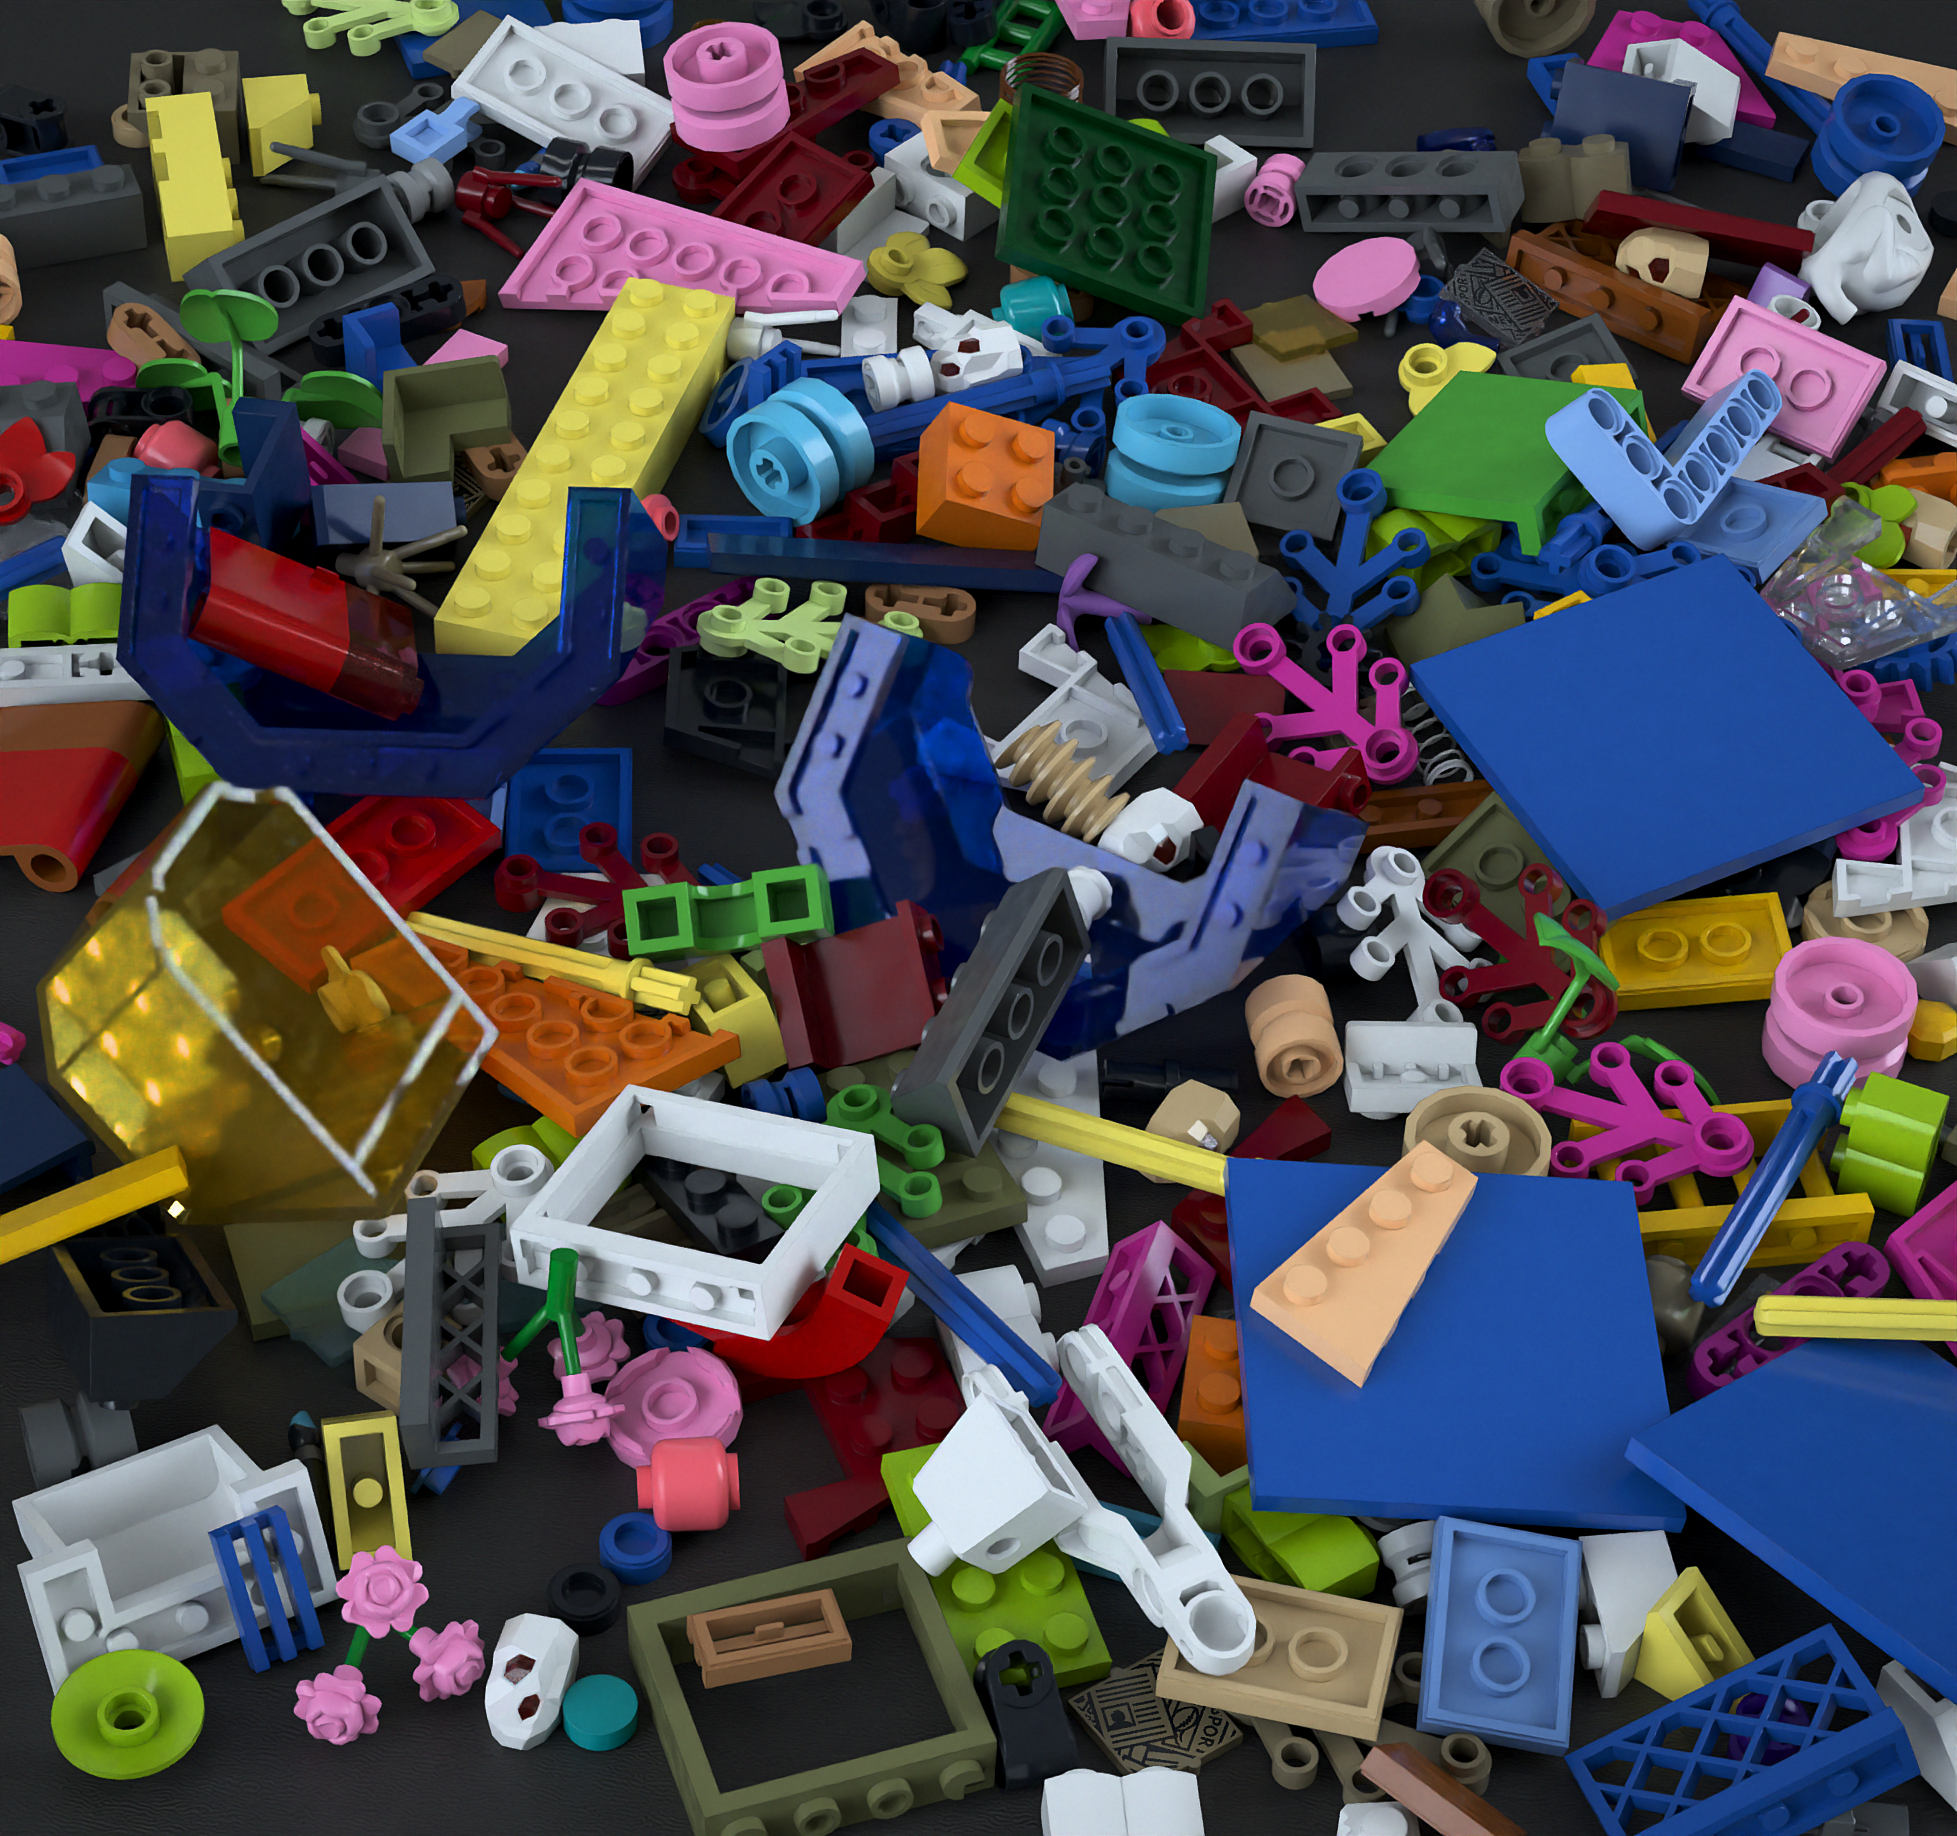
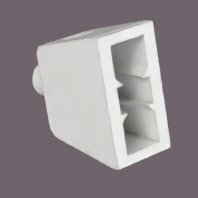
M981 1392L914 1478L913 1491L932 1518V1521L907 1545V1548L914 1560L926 1572L935 1577H938L958 1557L990 1573H1002L1082 1517L1089 1508L1025 1414Z

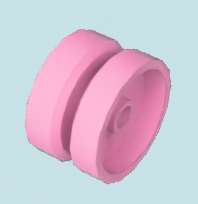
M724 22L703 26L684 34L670 45L663 58L668 90L672 96L671 103L677 135L687 145L704 151L714 152L743 150L770 140L785 127L791 113L785 80L782 78L784 73L778 39L767 29L751 23Z
M1828 936L1804 941L1786 952L1775 970L1770 992L1771 1005L1766 1012L1761 1035L1762 1055L1773 1073L1796 1089L1799 1085L1810 1081L1826 1053L1837 1051L1842 1060L1852 1057L1859 1066L1854 1074L1856 1078L1852 1085L1854 1087L1863 1089L1871 1071L1896 1079L1903 1066L1908 1046L1907 1035L1913 1025L1918 1005L1917 983L1906 965L1884 948L1856 938Z

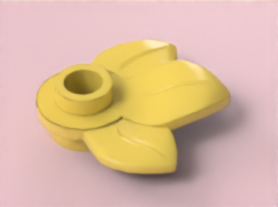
M909 231L889 236L885 246L873 249L866 262L868 268L867 279L876 290L890 296L906 294L919 305L929 302L944 310H950L953 305L950 294L945 287L961 282L969 273L965 263L954 253L942 248H930L927 237Z
M1459 342L1444 350L1438 345L1430 343L1418 344L1410 348L1404 355L1398 368L1400 384L1410 393L1408 401L1410 412L1415 417L1460 370L1485 373L1494 363L1496 352L1485 346L1470 342Z

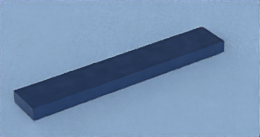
M707 533L706 556L710 572L713 574L1059 593L1064 581V577L1035 565L1037 551Z

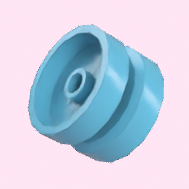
M800 377L769 396L766 401L754 406L733 420L726 435L727 457L734 478L747 499L765 516L793 518V527L808 524L830 510L834 503L845 499L846 492L866 485L874 471V447L868 428L855 406L838 389L816 378Z
M1144 394L1129 397L1118 405L1112 441L1117 447L1109 451L1104 477L1106 492L1109 497L1130 506L1146 508L1153 514L1159 509L1223 503L1231 477L1228 468L1235 464L1241 426L1231 415L1218 407L1193 398L1171 394Z

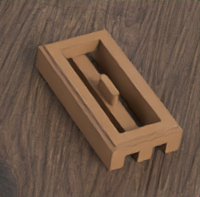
M832 1588L687 1616V1636L690 1644H694V1656L697 1665L702 1666V1680L706 1689L851 1660L852 1641ZM823 1618L825 1619V1620H822V1621H817V1622H812V1623H807V1624L796 1625V1626H791V1627H786V1628H784V1626H787V1625H792V1624H797V1623H802V1622H808V1621H813V1620H818V1619H823ZM755 1632V1634H750V1635H745V1636H740V1637H735V1638H729V1639H724V1640H719V1641H714V1642L712 1641V1640H715V1639H720V1638H725V1637H730V1636H735V1635H741V1634H746V1633Z

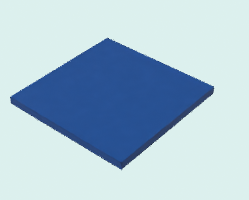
M1724 553L1711 556L1410 664L1409 679L1414 688L1578 898L1588 899L1601 907L1606 913L1607 922L1923 801L1925 785Z
M1227 1157L1223 1170L1252 1511L1437 1520L1439 1516H1446L1479 1523L1682 1532L1687 1519L1685 1503L1624 1457L1631 1436L1670 1416L1633 1182L1471 1172L1478 1177L1471 1200L1441 1252L1436 1254L1426 1272L1423 1283L1414 1298L1410 1299L1399 1318L1394 1333L1387 1345L1381 1349L1362 1388H1360L1251 1308L1250 1303L1254 1288L1392 1167Z
M1813 1338L1631 1436L1624 1453V1457L1957 1705V1368L1921 1342L1914 1340Z

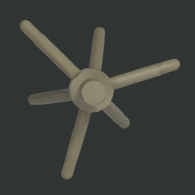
M381 495L374 498L369 547L364 548L360 554L341 552L337 556L335 564L339 575L355 577L358 585L367 589L364 628L365 656L373 657L376 652L379 591L392 592L434 619L440 608L412 591L416 588V582L403 574L450 573L455 570V564L452 561L402 562V559L464 537L467 534L465 526L459 525L396 549L385 550L382 549L385 498Z

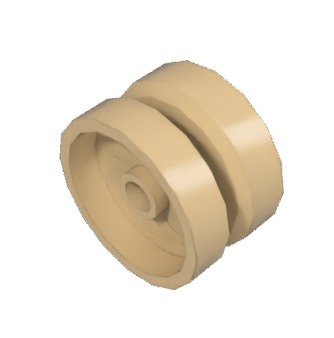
M1472 1085L1441 1089L1419 1101L1406 1119L1401 1159L1424 1139L1470 1172L1545 1177L1548 1175L1552 1136L1543 1117L1524 1100L1499 1089Z

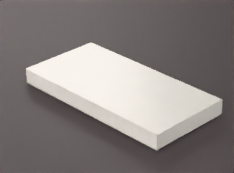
M509 15L505 17L451 86V98L456 100L464 96L480 105L479 113L545 148L548 147L553 138L559 136L586 142L591 152L598 146L629 151L634 161L632 193L637 190L673 142L669 124L675 121L670 100Z

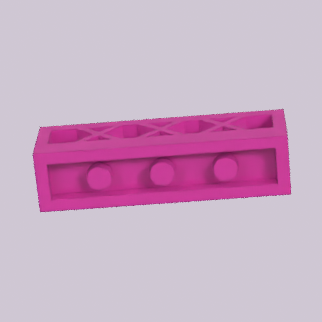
M1160 1220L1114 1244L1083 1326L1091 1323L1097 1325L1131 1372L1133 1359H1142L1150 1385L1147 1395L1162 1416H1164L1187 1354L1193 1314L1201 1315L1217 1271ZM1170 1261L1190 1279L1185 1294L1177 1295L1168 1268ZM1155 1309H1160L1169 1336L1167 1342L1163 1344H1158L1150 1319L1151 1311ZM1063 1374V1384L1056 1392L1059 1398L1050 1407L1041 1430L1050 1443L1057 1441L1066 1455L1085 1445L1091 1444L1126 1477H1133Z

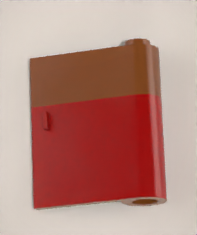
M131 700L0 707V856L14 855L23 873L38 887L59 893L73 889L165 740L167 731L165 723L159 714L151 706Z

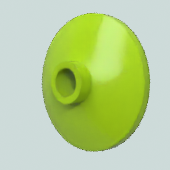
M143 1649L109 1652L84 1663L63 1682L55 1696L51 1709L52 1732L61 1753L80 1770L106 1779L127 1780L141 1778L168 1768L191 1749L203 1727L205 1717L204 1697L201 1687L191 1671L168 1655ZM129 1725L139 1726L137 1728L130 1730H121L125 1726Z

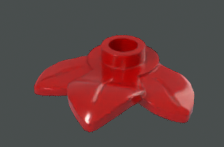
M23 417L6 429L0 436V495L7 492L15 494L14 499L10 503L0 506V526L16 524L29 514L34 504L57 498L65 491L73 479L76 470V456L74 453L65 451L47 453L44 438L30 417Z

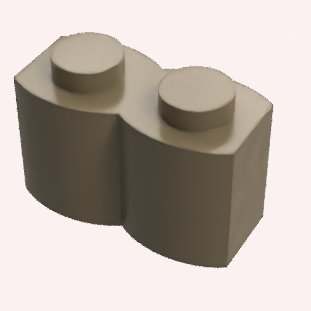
M1598 134L1588 136L1582 140V144L1575 146L1561 145V140L1558 138L1535 139L1529 142V147L1522 148L1518 155L1525 193V200L1521 205L1522 222L1549 223L1572 219L1583 220L1584 213L1603 189L1632 195L1628 142L1615 141V137L1612 135Z

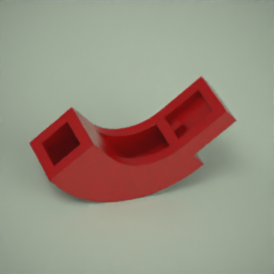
M845 1243L831 1270L823 1278L810 1285L770 1341L666 1317L663 1318L714 1341L715 1344L711 1353L724 1360L730 1368L759 1376L782 1379L822 1377L854 1366L874 1350L892 1320L910 1273Z

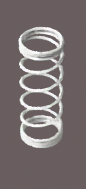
M1411 682L1409 683L1407 691L1403 695L1410 691L1416 690L1414 686L1411 684ZM1424 700V702L1414 705L1406 713L1402 714L1404 721H1411L1419 718L1430 707ZM1435 714L1433 718L1424 720L1416 727H1406V729L1414 735L1417 730L1428 727L1434 721H1441ZM1445 726L1442 734L1432 736L1424 743H1418L1421 754L1425 746L1434 744L1443 737H1448L1452 741L1450 750L1439 753L1433 759L1419 758L1420 762H1429L1425 770H1422L1419 762L1416 767L1418 772L1423 775L1425 786L1433 785V781L1436 778L1451 776L1460 768H1464L1467 771L1463 782L1473 781L1474 773L1470 765L1464 761L1465 756L1463 752L1454 750L1457 741L1451 734H1446L1447 729ZM1451 753H1456L1460 756L1461 760L1453 759L1445 761L1437 765L1430 772V774H1428L1429 768L1433 762L1442 760L1445 757L1449 756ZM1457 767L1449 773L1439 775L1441 772L1449 768Z

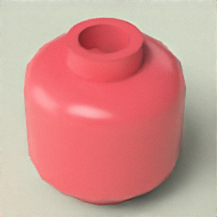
M1133 0L1130 2L1126 37L1190 39L1194 33L1196 22L1193 6L1189 0Z
M179 420L168 421L162 426L159 424L150 426L138 441L132 458L142 460L145 466L167 470L191 468L197 470L201 476L222 479L223 470L217 467L219 456L216 443Z
M704 1436L659 1440L651 1450V1465L636 1466L638 1509H653L655 1523L662 1530L670 1531L671 1533L718 1530L726 1525L729 1511H740L737 1453H726L724 1444L717 1437Z

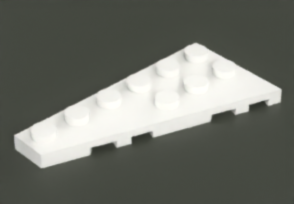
M1088 954L1012 1092L1100 1118L1091 957ZM993 1127L987 1140L1027 1199L1028 1222L1014 1225L1013 1227L1043 1288L1102 1274L1109 1258L1103 1160Z

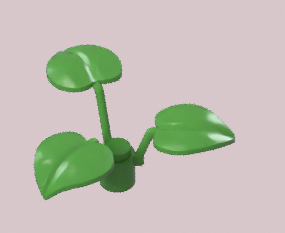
M195 289L188 292L181 301L180 321L185 330L201 342L220 343L230 340L232 346V384L221 378V375L217 372L207 373L206 369L196 361L183 358H162L149 361L141 366L136 377V388L177 386L187 390L192 395L194 412L217 408L220 422L218 456L223 462L231 466L243 468L232 410L238 398L245 397L243 396L242 340L262 341L268 339L276 332L279 317L275 308L267 300L257 295L229 289H218L214 292L207 289ZM327 370L307 373L302 377L301 389L290 388L281 399V401L296 402L298 416L301 421L306 422L314 417L332 422L334 429H356L358 427L382 429L383 395L373 384L355 374ZM226 398H232L229 406H227Z
M1537 911L1533 916L1539 945L1561 949L1572 957L1576 976L1544 1028L1539 1029L1538 1032L1535 1031L1510 1061L1521 1057L1539 1059L1551 1068L1555 1086H1558L1564 1079L1575 1086L1584 1075L1589 1073L1590 1058L1576 1066L1571 1060L1577 1055L1579 1050L1562 1036L1557 1029L1591 973L1614 992L1620 987V984L1604 962L1589 947L1573 938L1556 921ZM1500 954L1497 964L1510 962ZM1582 1008V1018L1587 1014L1584 1008ZM1636 1034L1618 1042L1628 1052L1639 1053L1656 1061L1658 1064L1668 1060H1678L1688 1064L1695 1074L1694 1084L1708 1105H1721L1716 1093L1705 1078L1688 1062L1649 1037L1641 1038Z

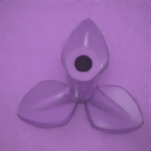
M1089 553L1078 556L1069 565L1059 595L1057 627L1066 634L1065 643L1076 653L1079 652V648L1074 634V622L1083 613L1108 618L1110 615L1119 617L1123 611L1132 613L1140 624L1151 625L1152 621L1151 616L1101 593L1086 590L1082 586V582L1099 559V557Z

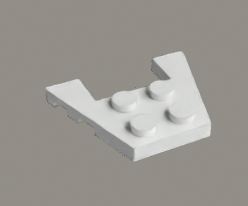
M1049 623L1019 650L1018 669L1058 689L1001 742H997L946 717L915 746L914 765L930 767L938 770L940 773L1028 792L1032 782L1018 788L1013 787L1009 783V776L1015 764L999 770L994 767L995 762L1027 730L1036 725L1042 727L1059 719L1062 726L1054 741L1058 745L1073 738L1079 741L1071 759L1075 763L1090 756L1096 759L1088 777L1092 781L1107 774L1113 777L1105 794L1109 799L1158 750L1132 692L1121 682L1112 685L1097 671L1098 662L1085 650L1076 653L1065 643L1066 634L1057 626Z
M1940 762L1938 768L1946 775V786L1942 800L1934 806L1923 807L1897 827L1896 865L1836 859L1832 873L1834 917L1846 918L1957 902V766ZM1916 763L1910 769L1912 770L1914 767L1922 764ZM1923 783L1926 788L1933 787L1930 784Z

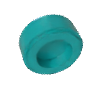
M606 1674L590 1675L575 1682L564 1696L562 1705L564 1730L567 1736L578 1746L594 1751L611 1750L626 1743L635 1733L638 1725L637 1696L633 1688L624 1680Z

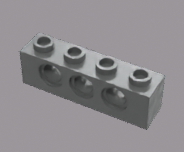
M1516 151L1315 152L1294 184L1304 232H1420L1427 227L1433 228L1435 232H1506L1525 200Z

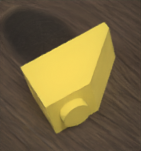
M306 74L242 78L245 122L253 177L265 176L293 159L271 151L270 144L272 142H280L304 149H310L314 146L312 126L322 125L319 93L309 94Z
M730 953L709 956L676 972L697 978L695 991L701 992L698 1005L691 1004L689 1015H687L695 1032L713 1037L712 1034L718 1029H722L739 1035L741 1057L717 1069L720 1074L725 1075V1080L733 1089L743 1085V1083L761 1078L767 1079L774 1073L776 1068L788 1063L781 1031L766 994Z
M393 1410L321 1419L339 1570L350 1569L352 1557L355 1553L364 1551L371 1554L374 1558L375 1552L380 1546L384 1545L393 1547L402 1559L413 1561L395 1413Z

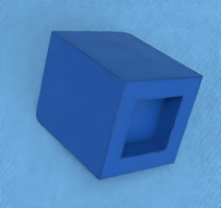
M389 302L342 316L345 365L348 373L366 379L383 395L384 371L417 366L401 344L399 310L394 303Z

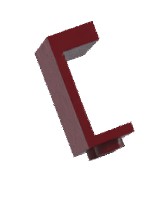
M1240 710L1237 711L1171 791L1191 802L1204 823L1203 828L1214 825L1232 851L1237 855L1280 844L1287 853L1285 872L1296 875V872L1303 866L1317 863L1321 857L1326 856L1331 851L1337 837L1353 817L1364 810L1370 796L1373 794L1361 750L1350 747L1331 771H1327L1269 751L1259 717Z
M905 899L895 903L898 916L833 935V937H827L804 945H800L785 936L761 943L789 1070L806 1066L817 1075L837 1067L872 1061L921 1045L923 1029L931 1016L938 1015L951 992L952 982L948 976L943 977L937 953L944 951V938L939 922L933 913L928 914L926 909L909 899Z

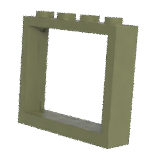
M910 1536L627 1606L628 1653L695 1836H825L840 1827L874 1818H894L903 1814L908 1809L946 1799H964V1794L994 1787L997 1750L996 1737L926 1573L914 1560L907 1548V1545L912 1541ZM832 1588L844 1622L903 1607L955 1733L720 1794L673 1668L674 1665L696 1660L694 1644H690L687 1636V1616ZM823 1618V1619H818V1620H813V1621H808V1622H802V1623L787 1625V1626H784V1628H786V1627H791V1626H796V1625L807 1624V1623H812V1622H817V1621H822V1620H825V1619ZM755 1632L746 1633V1634H741V1635H735V1636H730V1637H725V1638H720V1639H715V1640H712V1641L714 1642V1641H719V1640H724V1639H729V1638H735V1637H740V1636L755 1634Z

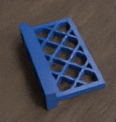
M1831 1623L1564 1756L1570 1773L1607 1836H1626L1625 1830L1634 1809L1666 1814L1663 1821L1634 1836H1799L1921 1774L1905 1726L1891 1706L1886 1707ZM1827 1653L1830 1654L1836 1663L1827 1685L1795 1680L1800 1667ZM1847 1682L1852 1689L1845 1688ZM1750 1692L1769 1695L1760 1719L1728 1714L1733 1701ZM1787 1698L1819 1704L1810 1727L1778 1722ZM1837 1707L1867 1711L1870 1717L1840 1732L1828 1730ZM1682 1726L1702 1729L1692 1753L1661 1748L1666 1735ZM1720 1732L1752 1737L1742 1762L1710 1756ZM1769 1741L1801 1746L1798 1753L1772 1766L1760 1765ZM1615 1760L1635 1763L1625 1787L1595 1782L1590 1774ZM1653 1766L1684 1771L1674 1796L1643 1790ZM1702 1775L1734 1780L1731 1787L1703 1801L1692 1799ZM1608 1804L1616 1805L1614 1812H1612Z

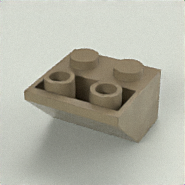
M208 48L198 52H167L155 49L145 53H131L127 107L128 123L149 137L145 98L211 92L221 157H229L230 165H240L243 103L238 51H221Z

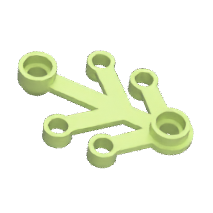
M281 0L283 6L287 7L289 12L294 15H306L312 13L318 7L347 11L329 17L310 19L304 23L303 31L308 47L324 49L332 46L337 41V32L350 29L347 37L351 53L356 56L372 55L380 50V40L410 31H418L425 36L445 34L459 20L458 6L451 0H404L405 2L396 0ZM386 18H391L390 20L383 21L374 25L369 24Z
M760 578L755 581L751 599L739 607L731 605L715 606L712 610L705 611L699 615L696 626L697 632L701 636L700 645L709 653L721 657H739L750 649L782 663L790 671L803 674L812 673L817 670L819 657L836 663L846 672L855 675L872 674L875 671L878 656L896 663L913 662L918 658L923 632L919 628V620L915 616L901 611L886 613L884 619L877 624L820 622L829 615L841 614L845 604L846 588L837 582L829 580L813 582L809 600L781 619L761 620L769 613H782L786 610L790 587L778 579Z

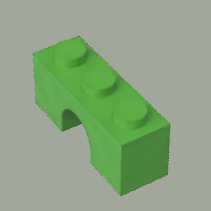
M815 863L751 872L752 879L728 885L693 886L686 881L622 890L629 956L634 959L639 957L649 959L653 964L758 950L762 949L761 943L784 936L799 944L833 937L835 930L828 874Z

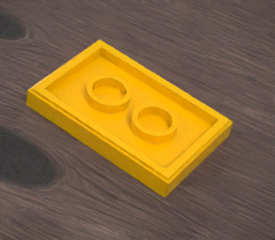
M1778 892L1660 902L1623 916L1597 942L1598 957L1609 968L1620 984V987L1615 991L1618 998V1012L1770 999L1775 970L1784 954L1793 949Z

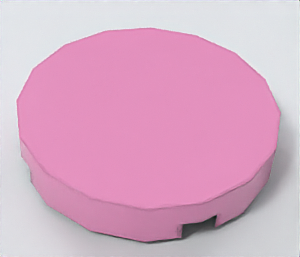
M1387 236L1366 239L1339 251L1330 257L1318 270L1313 282L1315 297L1321 311L1334 320L1357 322L1361 321L1358 314L1370 311L1373 312L1374 317L1381 316L1404 303L1416 290L1421 279L1418 272L1421 266L1414 247L1403 239Z
M686 1346L688 1352L677 1351L671 1353L669 1347L650 1350L628 1362L609 1382L604 1394L606 1401L613 1404L624 1403L625 1406L623 1413L609 1419L610 1436L606 1437L619 1460L635 1470L636 1466L651 1465L650 1457L654 1444L659 1440L670 1438L713 1436L720 1439L726 1449L736 1438L744 1415L742 1396L737 1379L724 1360L705 1349Z

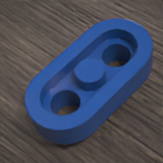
M750 356L737 361L721 376L713 388L699 426V432L716 448L727 445L726 435L733 420L748 411V365L755 361Z

